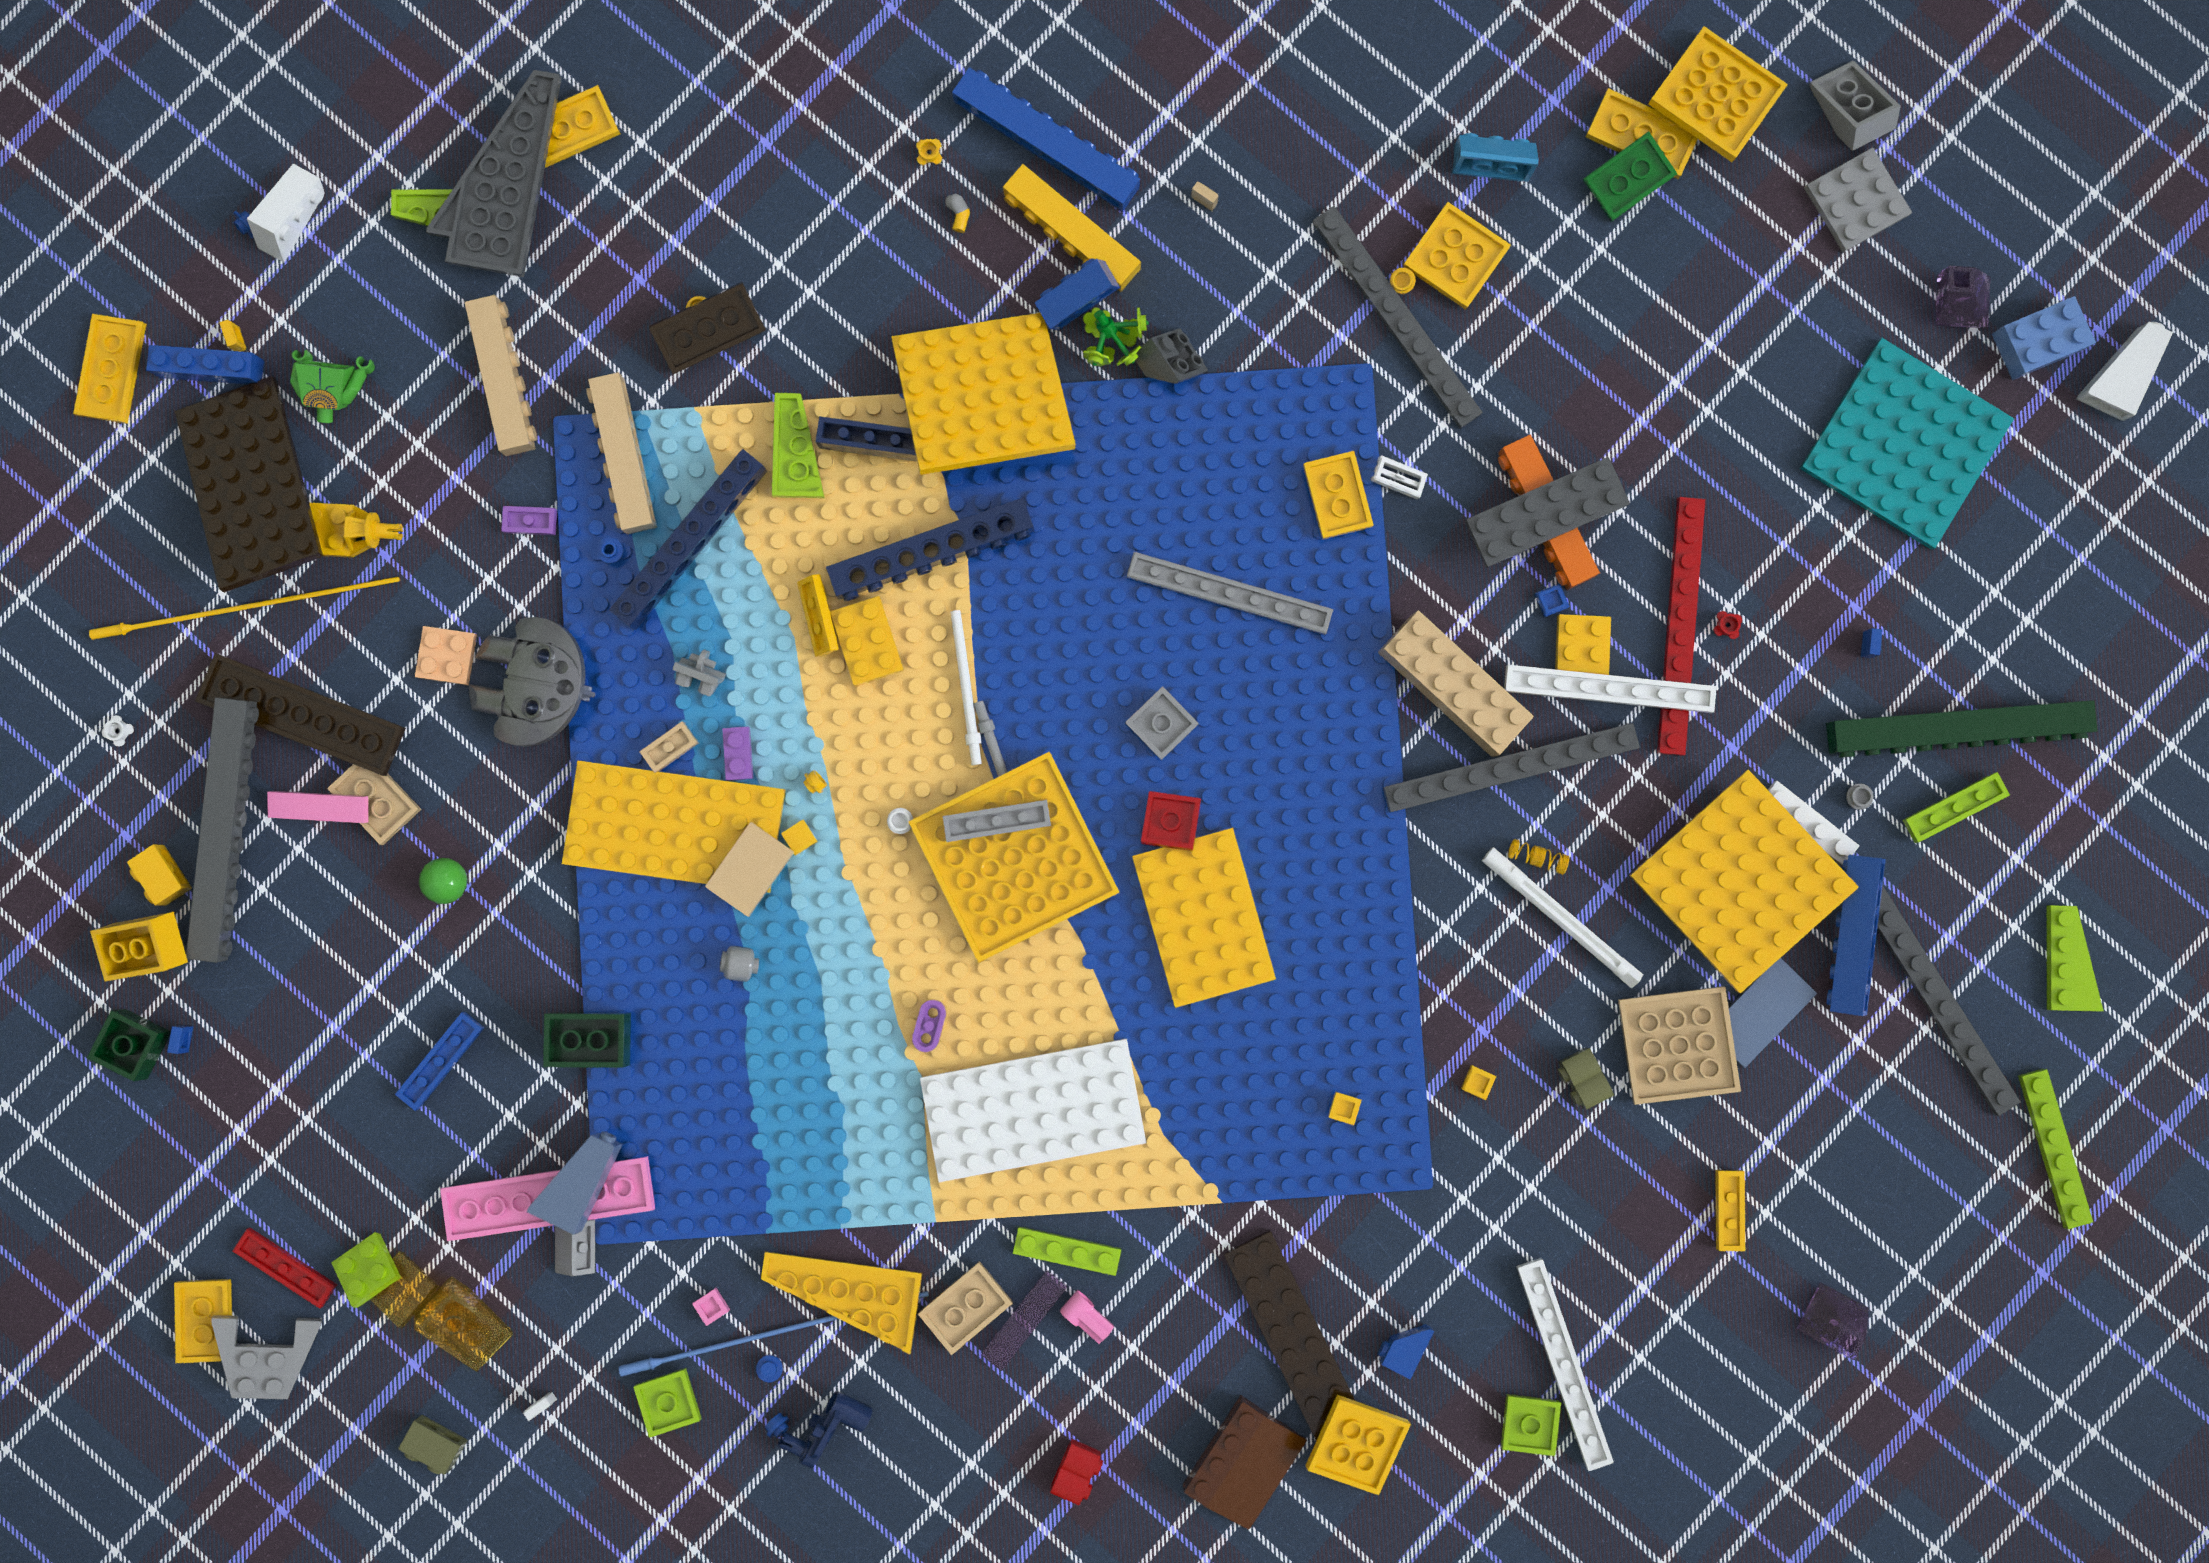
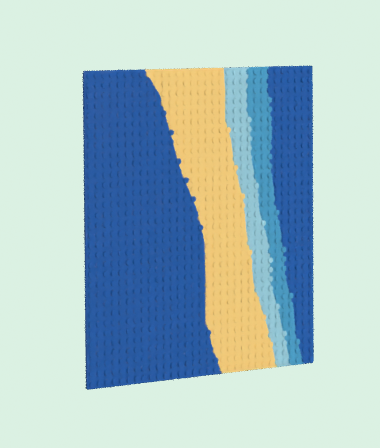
M1371 364L1201 374L1177 384L1153 378L1061 383L1075 439V449L973 466V469L960 468L920 475L918 462L820 449L816 444L819 416L910 428L903 394L803 400L825 498H773L774 402L632 411L657 528L631 534L624 533L621 528H617L614 513H617L616 504L610 500L608 489L612 488L610 478H606L603 463H606L605 454L600 452L597 439L601 438L599 428L596 429L594 426L592 414L556 416L553 419L564 628L572 634L581 649L585 664V685L592 687L591 692H595V697H590L589 702L581 700L574 717L569 723L572 793L577 761L653 771L640 751L682 721L685 722L699 744L659 772L726 781L722 728L749 726L753 779L729 782L785 789L778 841L790 848L781 833L803 819L818 840L817 843L800 854L792 855L773 882L771 893L766 892L750 917H747L705 887L706 884L576 866L583 1012L631 1013L630 1066L624 1068L586 1067L590 1136L602 1131L616 1136L615 1141L621 1143L622 1146L615 1161L648 1156L655 1209L652 1211L594 1219L595 1241L597 1244L1427 1190L1433 1187L1405 809L1389 813L1383 787L1402 783L1403 772L1395 668L1378 653L1392 637L1382 489L1381 485L1371 481L1379 457L1373 368ZM744 449L766 468V474L637 630L632 629L609 611V609L738 453ZM1354 451L1374 526L1322 540L1303 464ZM1017 499H1024L1034 527V532L1030 533L1031 536L1021 541H1016L1015 538L1005 541V546L994 550L988 547L981 550L982 553L976 557L967 558L963 556L957 558V562L950 566L942 567V564L932 567L933 571L918 576L917 573L907 576L908 580L902 583L893 584L892 581L883 584L884 588L876 592L869 593L868 590L858 593V598L850 601L839 600L836 597L826 569L827 566ZM1002 520L998 524V528L1001 531H1008L1012 527V522L1009 520ZM979 528L974 532L973 537L977 540H983L987 537L988 531ZM608 537L619 540L624 549L622 558L612 564L603 562L597 555L599 542ZM954 537L950 540L949 546L953 549L960 548L963 544V539ZM931 545L926 548L925 555L927 557H934L938 554L939 548ZM608 546L605 550L606 554L613 553L614 548L613 546ZM1133 553H1141L1331 608L1333 612L1327 633L1323 635L1127 578ZM911 554L903 555L900 564L903 566L911 565L914 561V556ZM880 563L876 567V573L879 575L886 574L889 570V564ZM855 572L851 577L852 582H862L865 577L864 572ZM820 574L830 611L880 596L904 671L854 686L833 620L832 624L839 650L825 656L815 657L797 582L810 575ZM955 610H961L973 703L983 701L989 719L993 720L995 726L993 731L1007 772L1050 751L1120 892L979 963L912 828L907 833L896 834L889 829L887 824L889 813L896 808L908 810L914 819L998 777L984 734L980 733L978 727L980 722L975 707L977 732L980 733L982 742L979 744L982 764L971 765L969 745H966L965 740L967 729L950 613ZM705 649L710 652L709 659L716 662L714 669L726 673L724 681L718 685L714 694L707 696L698 692L701 680L693 678L690 687L675 684L677 671L673 670L674 663L679 662L682 657L689 659L691 653L700 656L701 652ZM1163 686L1199 725L1168 755L1160 760L1125 722ZM815 770L822 776L827 783L822 793L816 791L813 794L807 789L803 783L806 780L805 773L809 774ZM1149 791L1201 798L1195 838L1233 828L1275 973V980L1175 1008L1132 858L1134 855L1163 848L1141 844ZM730 946L753 949L754 958H759L757 974L752 973L750 980L747 982L725 979L723 972H719L722 951H727ZM929 1000H938L946 1008V1018L939 1043L932 1051H919L914 1046L912 1037L920 1008ZM930 1008L929 1016L932 1018L937 1017L938 1010ZM924 1033L922 1041L929 1043L931 1036L928 1033ZM1127 1038L1145 1133V1144L944 1182L938 1181L920 1077ZM1335 1091L1361 1099L1354 1125L1328 1117Z

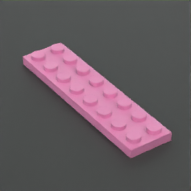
M648 1156L614 1162L588 1220L646 1212L655 1209ZM560 1170L441 1188L447 1241L553 1226L528 1213L527 1210Z

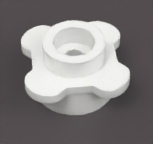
M115 715L104 725L102 736L112 740L115 746H123L126 737L134 732V727L123 722L121 716Z

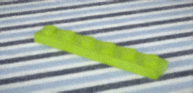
M2040 1069L2018 1075L2063 1227L2065 1229H2072L2093 1223L2048 1070Z

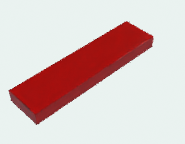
M252 1228L246 1229L232 1251L319 1309L325 1305L337 1286L336 1283Z

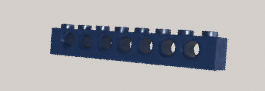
M742 449L609 611L629 627L637 630L766 474V468Z
M1023 498L829 565L826 569L836 597L839 600L850 601L858 598V593L866 590L869 593L876 592L884 588L883 584L892 581L893 584L902 583L908 580L907 576L917 573L918 576L933 571L932 567L940 564H942V567L950 566L957 562V558L963 556L967 558L976 557L982 553L981 550L988 547L994 550L1005 546V541L1014 538L1016 541H1021L1031 536L1030 533L1034 532V527ZM1002 520H1009L1012 522V527L1008 531H1001L998 528V524ZM979 528L988 531L987 537L983 540H977L973 537L974 532ZM954 537H960L963 539V544L960 548L953 549L949 546L950 540ZM934 545L939 548L936 556L927 557L925 555L927 547ZM905 554L914 556V561L909 566L900 564V560ZM878 564H889L888 572L883 575L877 574L876 567ZM855 572H864L865 577L862 582H852L851 577Z

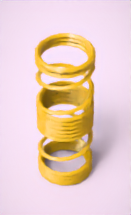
M1513 839L1509 848L1508 858L1513 859L1515 855L1516 860L1523 846L1527 844L1526 864L1530 858V865L1541 868L1546 852L1549 851L1547 870L1550 869L1555 857L1559 854L1560 859L1556 867V873L1563 875L1566 872L1569 864V855L1557 853L1551 860V851L1536 845L1532 847L1529 854V844L1527 842L1519 849V840Z

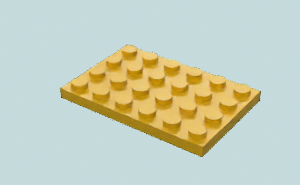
M1233 828L1195 838L1193 851L1163 847L1132 856L1175 1008L1276 979Z

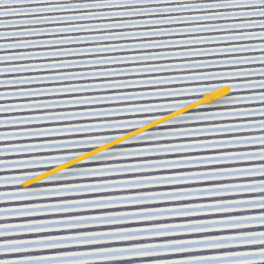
M393 577L133 625L120 623L119 625L89 630V636L92 640L117 635L124 636L135 629L400 582V578Z

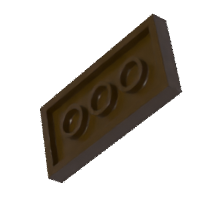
M743 282L649 326L673 374L766 331Z

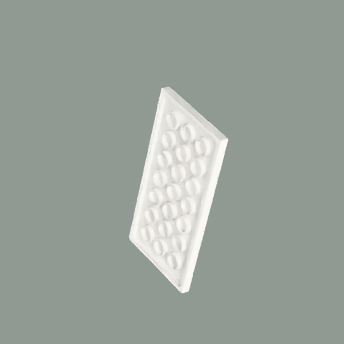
M1127 1038L920 1077L939 1182L1146 1143Z

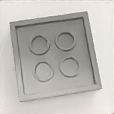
M1874 148L1867 150L1804 187L1843 253L1912 214Z

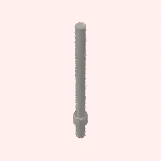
M979 701L974 703L980 722L978 727L980 733L984 734L999 777L1007 773V769L993 731L995 730L993 720L989 719L984 702Z

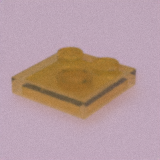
M399 1251L393 1258V1261L401 1278L370 1300L398 1328H403L439 1286L404 1252Z

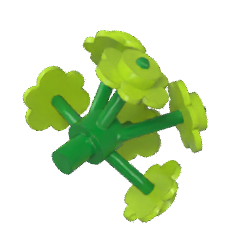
M1097 307L1093 308L1091 312L1084 314L1085 331L1099 338L1096 347L1090 346L1087 348V351H1083V357L1087 359L1089 364L1101 367L1105 364L1109 365L1114 361L1115 350L1104 345L1105 339L1109 338L1115 341L1125 355L1116 363L1117 366L1125 363L1127 366L1135 362L1139 357L1137 352L1141 349V346L1139 345L1129 352L1125 345L1133 347L1136 344L1137 338H1142V331H1147L1149 322L1146 320V315H1141L1140 307L1137 308V319H1125L1123 322H1114L1108 311L1100 310Z

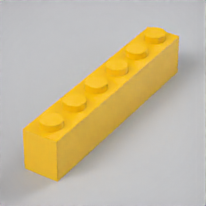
M1024 164L1020 166L1003 186L1005 201L1015 209L1019 207L1025 212L1024 216L1029 222L1034 225L1038 223L1044 228L1043 232L1051 240L1055 241L1057 239L1064 245L1063 249L1070 256H1078L1084 262L1092 258L1105 261L1120 286L1117 289L1120 292L1141 269L1140 260Z

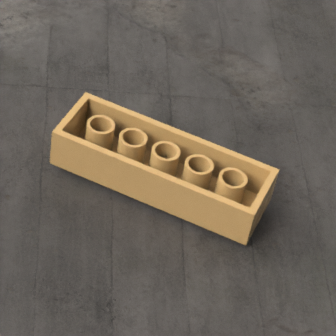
M1419 610L1413 613L1378 651L1386 661L1491 757L1500 755L1534 717Z

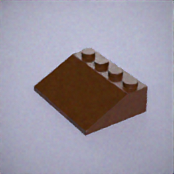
M1240 1395L1184 1481V1493L1206 1508L1250 1530L1307 1442V1439Z

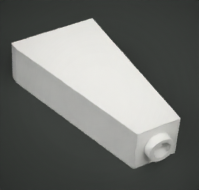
M2150 321L2137 328L2080 392L2077 400L2122 421L2135 416L2173 332L2165 329V326L2160 323Z

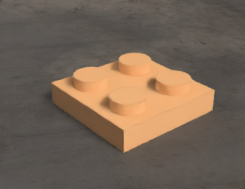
M423 626L415 677L469 685L477 634Z

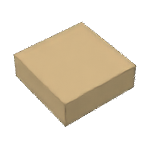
M1196 182L1192 188L1191 197L1213 211L1218 202V194L1202 183Z

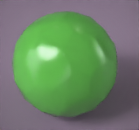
M438 858L424 866L419 876V886L422 894L428 900L437 904H448L456 901L463 895L467 888L468 879L465 869L457 861L450 858Z

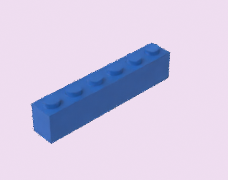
M1848 855V860L1843 862L1842 870L1859 888L1843 901L1842 912L1838 911L1836 917V927H1840L1839 938L1835 937L1833 943V953H1837L1836 963H1832L1830 968V979H1834L1833 989H1829L1827 994V1005H1830L1831 1012L1858 1016L1867 1015L1886 859Z

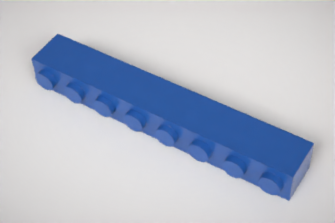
M969 67L952 91L953 101L1120 211L1123 212L1140 188V178H1138V174L1129 167L1123 168L1118 165L1117 160L1107 153L1103 155L1095 150L1096 147L1086 139L1080 140L1074 136V132L1067 126L1062 125L1060 127L1053 122L1052 117L1043 111L1039 113L1034 110L1032 105L1024 98L1020 97L1017 99L1011 95L1007 87L1002 84H994L981 70L974 71Z

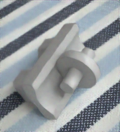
M705 649L701 652L700 656L691 653L689 659L682 657L673 666V670L677 671L675 684L690 687L693 678L701 680L698 692L707 696L714 694L718 685L724 681L726 673L714 669L716 662L709 659L710 652Z

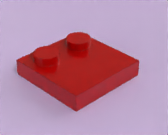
M1149 791L1141 844L1193 851L1201 798Z

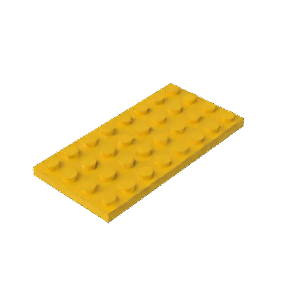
M577 761L562 864L707 884L750 822H753L777 840L779 839L786 790ZM771 887L768 889L767 893H771Z

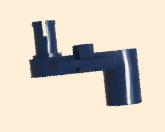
M835 1391L821 1416L815 1413L812 1414L808 1426L813 1427V1430L807 1440H801L785 1431L782 1434L784 1438L779 1439L777 1447L798 1456L800 1464L812 1469L818 1462L839 1422L862 1432L871 1418L872 1407L839 1391Z

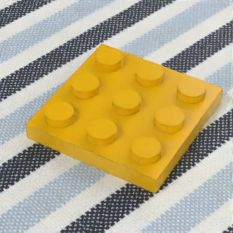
M1447 202L1403 267L1410 269L1414 275L1466 310L1511 245Z
M1337 1395L1305 1466L1310 1472L1379 1495L1411 1424L1402 1417Z

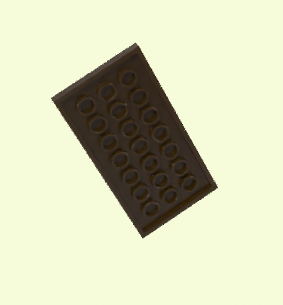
M273 376L175 411L219 590L225 593L324 557L277 380Z

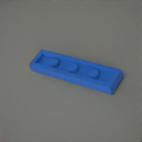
M461 1012L395 1095L414 1111L419 1110L485 1027L466 1012Z

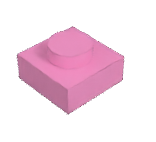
M714 1288L692 1303L706 1326L730 1310L717 1288Z

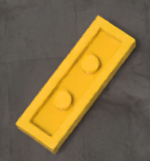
M810 575L798 581L797 585L815 657H820L839 650L821 575Z
M1715 1170L1716 1250L1745 1251V1171Z

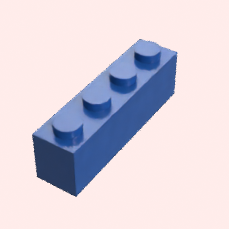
M149 345L146 371L165 379L250 384L257 383L258 380L263 378L264 360L252 352Z

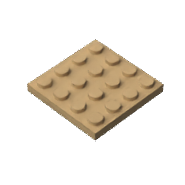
M1725 986L1618 999L1634 1105L1741 1092Z

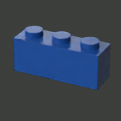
M1094 258L1087 260L1081 265L1082 269L1075 274L1070 273L1061 279V284L1056 288H1049L1040 294L1041 298L1034 303L1049 329L1059 331L1120 288L1105 261Z

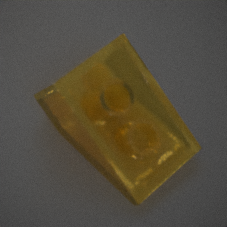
M452 1276L415 1312V1331L476 1372L513 1335V1331L470 1288Z

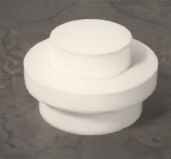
M896 808L888 815V827L896 834L907 833L911 829L908 821L912 820L913 816L904 808Z

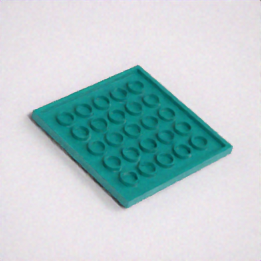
M1881 338L1876 343L1799 469L1932 550L1936 548L2014 418L1889 341Z

